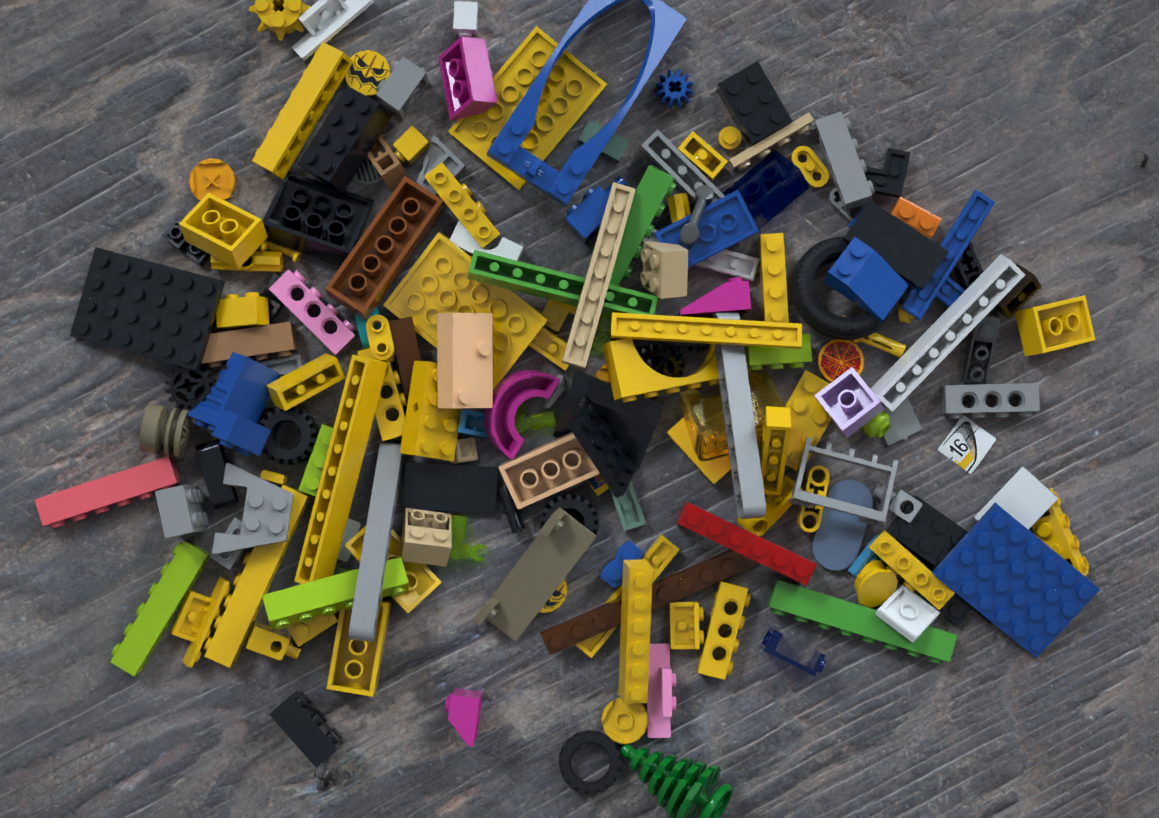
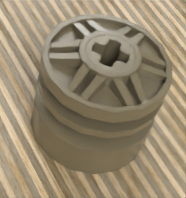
M149 404L141 425V451L159 454L164 445L166 456H172L174 452L176 458H183L192 436V417L187 415L191 410L184 409L180 412L179 408H173L168 416L167 406Z

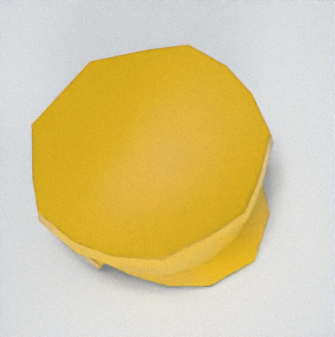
M872 560L865 565L855 580L854 588L857 593L858 602L869 608L884 604L896 591L898 580L891 570H886L881 560Z

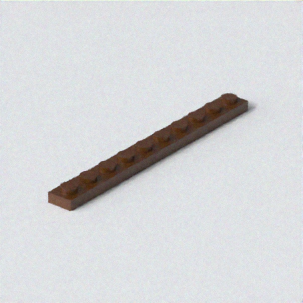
M730 549L652 583L651 611L760 563ZM622 597L540 632L549 655L621 625Z

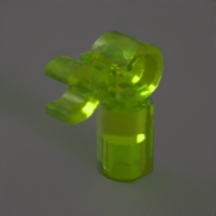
M601 313L596 330L600 333L594 336L591 350L604 353L602 345L611 341L608 335L611 334L612 315Z
M525 401L517 408L514 419L518 434H524L532 427L533 430L556 426L553 410L531 414L527 418L526 412L523 411Z
M452 515L453 543L450 557L456 560L472 557L476 561H484V557L476 555V550L478 548H485V545L475 544L473 547H469L468 543H462L463 540H466L468 516Z

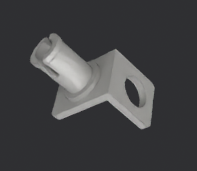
M882 483L873 492V496L880 500L882 499L884 489ZM900 490L898 494L892 491L888 510L892 515H897L911 523L923 504L903 490ZM905 501H910L914 505L913 511L909 514H904L900 510Z

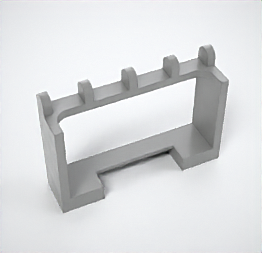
M806 437L804 447L801 450L789 503L811 509L818 505L858 516L857 521L879 527L883 525L887 516L898 460L893 459L891 467L876 463L878 455L872 454L871 461L855 458V449L852 448L849 449L848 455L831 451L832 443L827 442L825 449L810 446L812 438ZM808 453L886 473L887 476L879 511L800 490Z

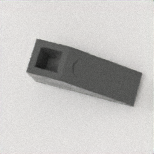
M990 311L968 334L963 383L979 385L987 383L1000 324L996 311Z

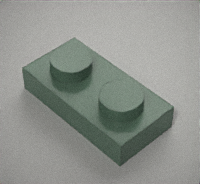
M630 481L625 494L618 498L615 497L609 488L624 531L646 524L632 481Z

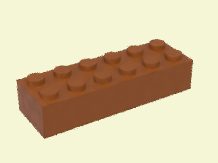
M404 176L325 287L327 295L367 321L445 210L444 200Z

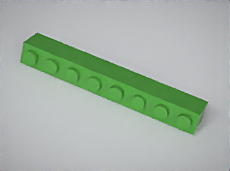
M477 250L473 252L467 277L470 280L576 307L578 306L585 282L583 277ZM609 284L601 313L612 315V312L654 315L658 297Z
M777 579L774 581L767 606L772 608V613L785 616L786 612L795 615V620L805 623L808 622V619L817 621L816 626L830 630L831 626L840 628L838 633L852 637L853 633L862 635L861 640L873 644L875 640L884 642L883 647L896 651L898 647L907 649L906 654L920 657V653L929 656V661L942 664L943 660L950 662L957 639L956 634L929 626L912 643L876 616L877 610Z

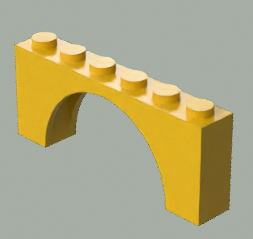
M632 339L610 341L602 345L614 400L622 399L623 403L637 400L636 396L643 394L645 399L659 396L658 391L666 390V394L680 392L679 387L687 386L688 390L700 388L701 383L708 382L709 386L720 384L714 344H710L707 356L701 366L691 375L682 378L668 377L651 369L639 356Z

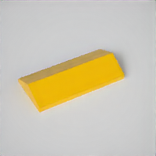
M366 526L344 545L359 563ZM393 529L391 531L387 561L400 557L401 538ZM402 561L409 582V591H406L402 596L392 598L408 614L442 582L425 564Z

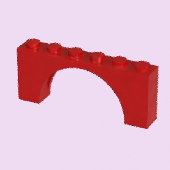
M684 502L675 521L676 524L721 544L806 586L817 565L689 502Z

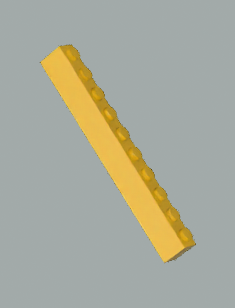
M352 354L295 582L304 584L330 577L334 574L387 369V362Z

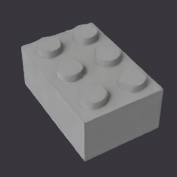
M181 485L155 491L165 538L182 537L207 531L206 526L209 525L207 513L202 510L201 503H204V497L201 489H198L195 485Z

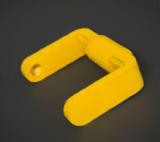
M264 241L260 248L262 251L270 249L276 252H283L284 255L293 257V262L299 261L302 255L301 252L269 241Z

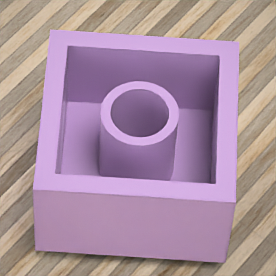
M853 367L814 395L820 406L846 438L884 410L880 400Z

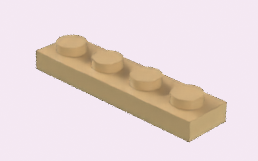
M810 113L805 114L729 159L728 165L732 171L737 168L739 171L751 165L750 161L757 156L759 159H762L771 153L770 149L778 145L780 148L791 141L790 137L796 133L800 136L809 131L814 119Z

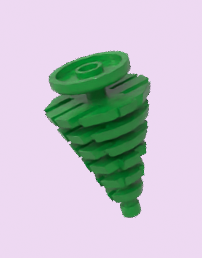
M630 744L622 746L620 755L631 760L630 768L633 772H637L641 768L638 776L639 780L644 784L649 781L647 791L652 796L658 792L657 803L662 808L666 807V814L669 818H696L697 813L699 814L702 809L703 811L699 818L721 817L734 791L733 786L724 783L710 797L718 783L721 767L711 765L707 769V764L701 761L692 765L693 760L689 758H682L677 763L678 756L670 754L663 759L664 753L654 751L648 757L650 749L641 747L637 751Z

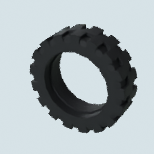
M585 730L574 734V736L566 741L560 752L559 769L563 780L571 789H575L581 794L594 795L606 791L607 788L615 783L620 774L621 755L616 743L600 731ZM585 743H596L602 746L610 759L609 769L606 774L599 780L592 782L583 781L578 778L572 771L570 764L571 756L575 749Z

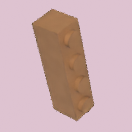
M284 322L210 334L202 364L209 365V368L223 367V363L229 360L232 352L249 358H255V361L268 360L269 355L278 354V358L292 356V352L298 351L294 324L292 322Z

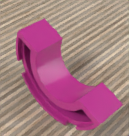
M523 370L505 377L494 387L493 408H485L484 424L491 443L499 452L512 460L514 459L524 442V439L515 428L514 417L517 408L523 401L531 397L549 399L561 379L538 370Z

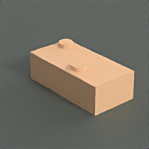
M437 313L438 408H493L492 313Z
M573 432L517 456L513 460H508L498 467L518 510L600 474Z

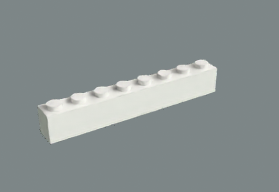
M1000 254L871 388V391L893 412L1025 274L1010 259Z

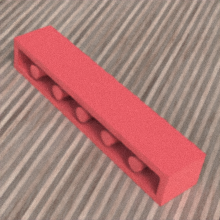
M167 456L34 500L42 526H51V529L64 526V521L72 518L74 522L88 518L87 513L95 511L96 515L110 511L109 506L115 504L118 507L126 506L132 503L131 499L140 497V500L153 497V492L176 487L175 485L182 482L174 457Z

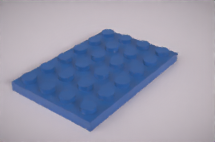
M996 502L932 571L935 577L1036 658L1100 590L1097 585Z

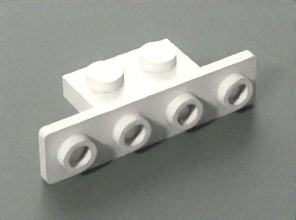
M317 1L298 18L308 30V33L292 46L293 50L302 60H306L319 49L322 42L326 43L331 40L333 36L365 11L374 1Z

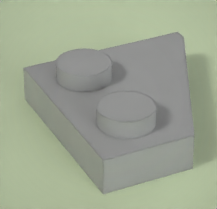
M434 135L431 138L428 153L425 155L417 184L438 196L425 179V175L442 162L456 178L466 166Z

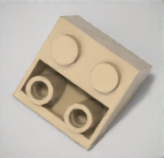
M644 241L643 249L641 250L643 272L640 275L643 287L660 299L687 296L688 250L678 244Z
M405 508L400 542V557L402 561L447 566L452 549L451 513Z

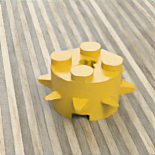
M256 0L255 5L249 7V11L257 14L261 20L257 29L258 32L268 29L277 35L279 41H283L286 33L291 34L296 30L304 31L302 23L298 18L311 6L304 4L302 0ZM283 6L284 10L280 12L279 10L277 11V8Z

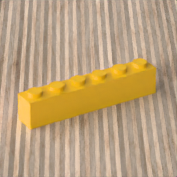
M322 42L310 64L304 70L297 86L292 90L285 106L280 110L273 126L267 132V136L260 148L257 149L252 159L255 164L282 180L285 178L354 62L344 52Z
M646 559L623 560L618 694L624 704L647 703L653 568Z

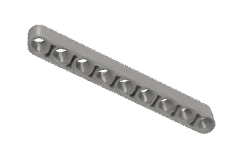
M737 311L715 312L712 315V318L741 320ZM714 344L737 515L739 519L765 517L766 502L744 346Z
M381 441L379 446L348 637L351 640L373 642L375 637L404 454L400 453L401 444Z

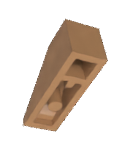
M380 134L367 156L390 191L398 186L404 176L409 179L410 177Z

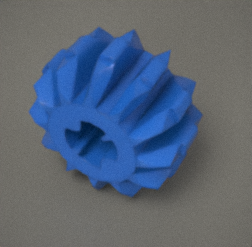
M679 69L676 71V75H673L672 71L668 70V78L661 74L659 76L661 82H656L655 87L660 89L655 93L656 97H662L660 100L661 105L668 101L669 109H672L673 103H676L677 108L680 109L682 107L681 101L688 104L690 100L687 96H693L694 91L689 89L693 87V81L686 82L689 78L688 74L680 77L681 70ZM671 86H672V87L678 86V87H679L678 92H677V91H674L673 93L670 92Z

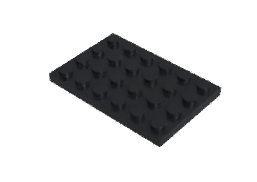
M95 247L70 336L200 371L225 282Z

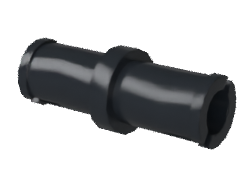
M505 486L508 496L505 495L503 487L497 489L504 508L502 512L506 514L511 533L513 534L518 532L515 522L520 531L525 530L526 527L508 487Z

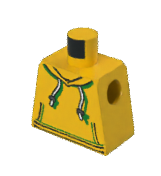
M255 621L246 643L247 649L282 661L284 655L297 660L302 646L298 647L297 644L290 642L291 637L289 634L275 628L271 629L270 626ZM274 641L281 642L279 647H273L271 644Z

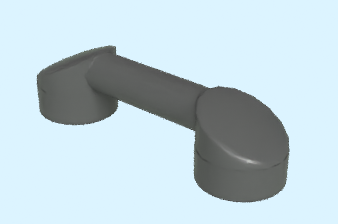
M703 185L696 189V205L690 221L680 231L679 239L684 246H693L698 241V223L705 206L711 204L714 199V190L709 186Z

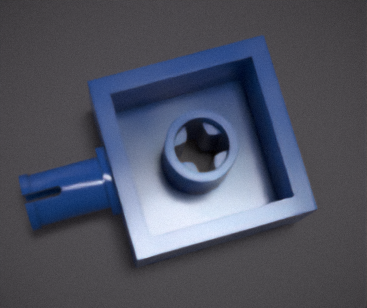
M619 176L614 181L615 183L628 186ZM612 184L605 191L600 186L595 190L592 187L584 194L583 202L579 206L574 204L566 212V226L584 244L599 232Z

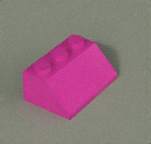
M461 36L438 57L450 120L454 121L485 113L497 103L485 39Z
M455 688L453 693H450L448 698H446L444 712L449 713L448 720L469 747H473L478 734L483 692Z

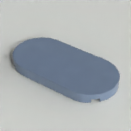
M847 479L836 483L830 488L826 496L858 506L873 508L871 492L863 483L857 480ZM824 507L820 526L815 531L812 540V552L816 561L822 567L829 570H842L849 567L857 558L868 523L857 521L858 516Z

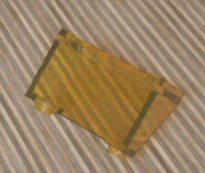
M766 370L757 373L753 372L748 375L758 447L761 445L766 406L786 407ZM696 389L680 392V408L698 459L705 462L728 456L729 450L721 393L702 398L701 393Z

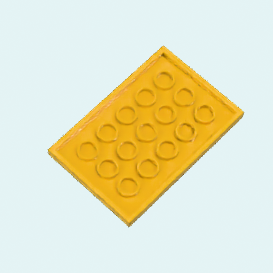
M537 26L492 78L497 95V103L485 113L458 119L448 131L452 137L518 191L527 182L486 154L558 45L557 42ZM564 50L548 77L538 104L535 123L522 142L521 147L544 162L604 91L607 83L568 51Z
M438 232L383 306L399 319L413 317L415 331L435 348H437V313H492L494 389L549 319L513 290L467 279L472 257L441 232Z

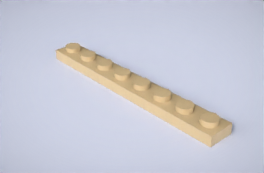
M615 182L611 186L562 363L582 369L586 368L635 194V188Z

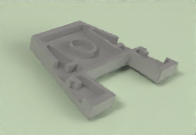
M226 463L223 485L247 488L240 535L215 532L212 554L219 555L231 551H240L241 549L287 542L294 494L230 463Z

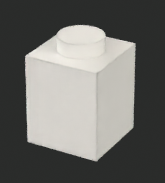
M454 1L453 30L454 34H458V37H472V35L478 34V2Z

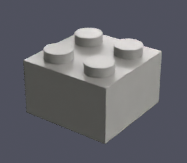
M402 57L400 62L398 60L395 61L389 72L391 74L388 79H383L376 89L378 92L376 96L382 106L404 120L430 82L426 72Z

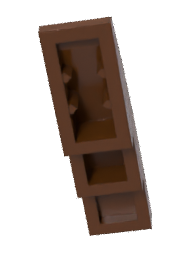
M413 317L389 321L407 403L414 361H422Z

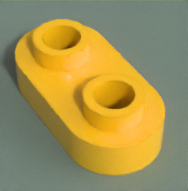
M799 146L793 151L791 163L805 182L812 188L823 187L829 179V172L813 150L807 146ZM800 155L805 156L806 162L801 163L798 157ZM814 173L820 175L819 181L813 179L812 175Z
M373 315L366 323L370 350L375 359L385 362L390 360L395 354L390 324L384 316ZM377 322L381 323V328L375 330L374 324ZM380 345L386 346L384 352L378 351Z

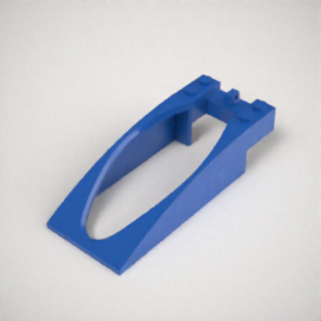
M588 0L486 155L565 207L687 19L661 0H639L648 7L651 26L644 61L629 95L609 122L586 143L572 152L560 172L522 148L521 144L535 123L536 112L543 89L552 69L564 50L594 19L613 6L627 0Z

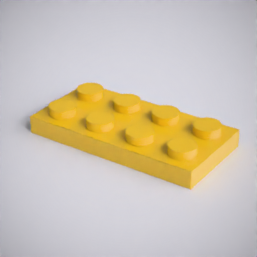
M804 370L784 406L790 408L791 431L785 465L796 472L806 437H811L812 442L810 446L816 447L831 420L814 396L830 383L807 370ZM808 453L806 463L808 462L812 453Z

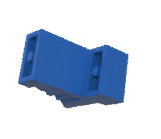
M232 352L226 363L227 370H221L218 382L215 386L211 387V393L206 396L205 401L200 402L187 415L196 419L194 424L205 429L209 426V430L213 432L212 435L221 439L219 444L230 449L236 446V452L248 457L250 453L260 456L271 430L257 424L270 396L266 385L277 380L279 373L249 357Z

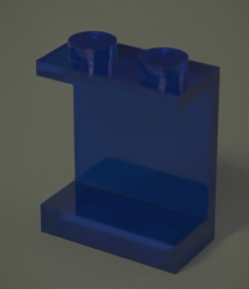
M769 627L760 645L763 651L813 676H816L817 672H822L826 664V660H824L825 654L815 649L808 666L775 650L783 633Z

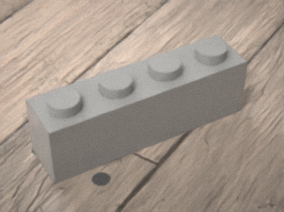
M841 111L815 120V130L844 210L847 211L868 204L869 201H872V194L875 191L871 180H866L864 173H867V168L864 160H859L858 143L855 138L851 139L849 131H852L848 117L844 118Z

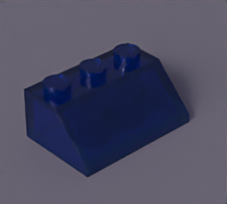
M774 150L722 194L726 196L739 190L759 230L796 198L801 196L810 186L801 170L778 151Z

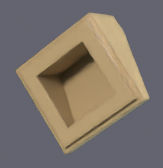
M475 437L457 439L454 461H450V463L456 464L478 460Z

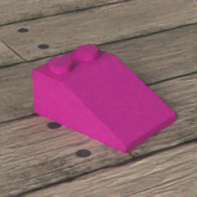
M742 277L730 278L727 283L720 285L682 308L678 316L710 317L715 312L731 311L746 314L751 310L749 281H743Z

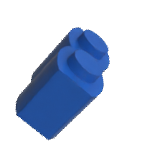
M629 540L624 542L618 548L615 559L610 560L604 566L600 577L613 588L619 586L623 578V560H639L643 551Z

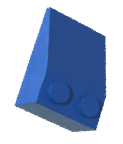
M856 237L853 238L828 271L824 283L881 322L909 286L874 249Z

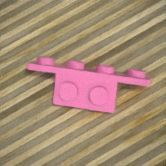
M668 643L650 644L647 700L648 738L671 737L672 711H676V696H672V687H676V673H672L670 668V645Z

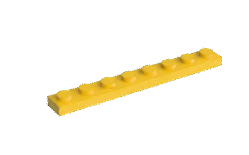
M612 312L610 338L801 349L802 324Z

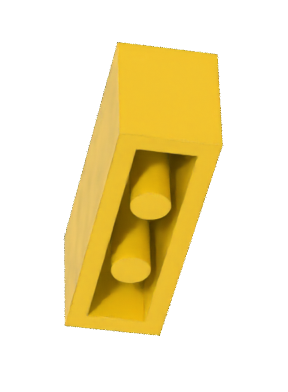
M325 353L269 383L266 387L275 406L286 411L345 379L338 359Z
M686 414L666 434L713 485L731 469L729 452L726 449L721 451L717 447L718 440L710 432L706 434L700 428L703 424L694 414L691 417Z

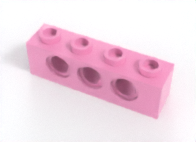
M288 269L269 290L335 355H338L356 337L353 333L355 328L347 320L342 322L337 317L339 312L330 303L326 306L320 300L323 296L314 287L309 289L304 284L306 279L297 270L293 273ZM297 288H301L304 291V297L300 301H295L292 298V293ZM312 305H319L321 309L320 315L314 318L311 317L308 312L309 308ZM329 321H335L337 324V330L333 334H328L325 331V325Z

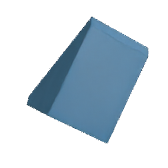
M461 409L458 433L489 438L485 429L484 413Z

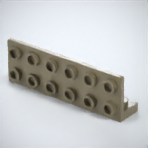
M560 507L550 516L539 531L538 536L505 580L474 617L473 621L479 626L487 620L511 639L517 641L594 541L596 535Z

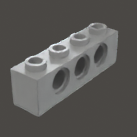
M1039 383L945 385L941 387L942 414H949V419L963 418V414H972V418H986V413H995V417H1009V413H1018V417H1031L1033 412L1040 411ZM1011 394L1018 398L1016 407L1009 404L1008 399ZM965 395L969 396L972 400L970 408H966L962 404V398ZM987 395H991L995 399V404L992 408L988 407L985 403Z

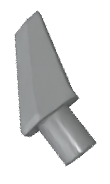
M556 375L561 380L550 398L545 400L544 409L552 408L567 391V388H564L565 376Z

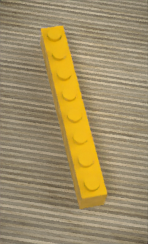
M288 485L281 486L282 489L294 494L287 542L254 547L252 552H247L243 564L246 566L242 573L239 572L233 583L236 588L233 594H229L223 606L226 607L223 616H218L214 624L216 632L213 638H208L204 646V650H207L204 657L229 668L233 667L262 606V595L267 594L311 498L310 495Z

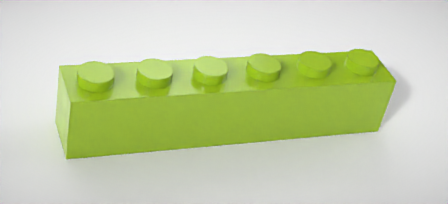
M189 540L183 541V543L179 542L172 552L175 556L171 563L167 562L160 572L162 577L158 583L155 582L148 592L150 597L146 604L143 602L137 609L136 615L138 617L135 622L130 623L123 633L126 637L121 644L117 643L111 652L113 658L110 662L132 676H137L141 673L183 604L189 589H192L210 559L211 554Z
M401 557L388 560L386 563L381 600L391 595L392 597L402 596L406 591H409V582ZM359 569L262 595L271 629H284L290 623L298 621L300 623L309 622L313 617L319 615L330 616L335 614L337 610L344 608L352 610Z

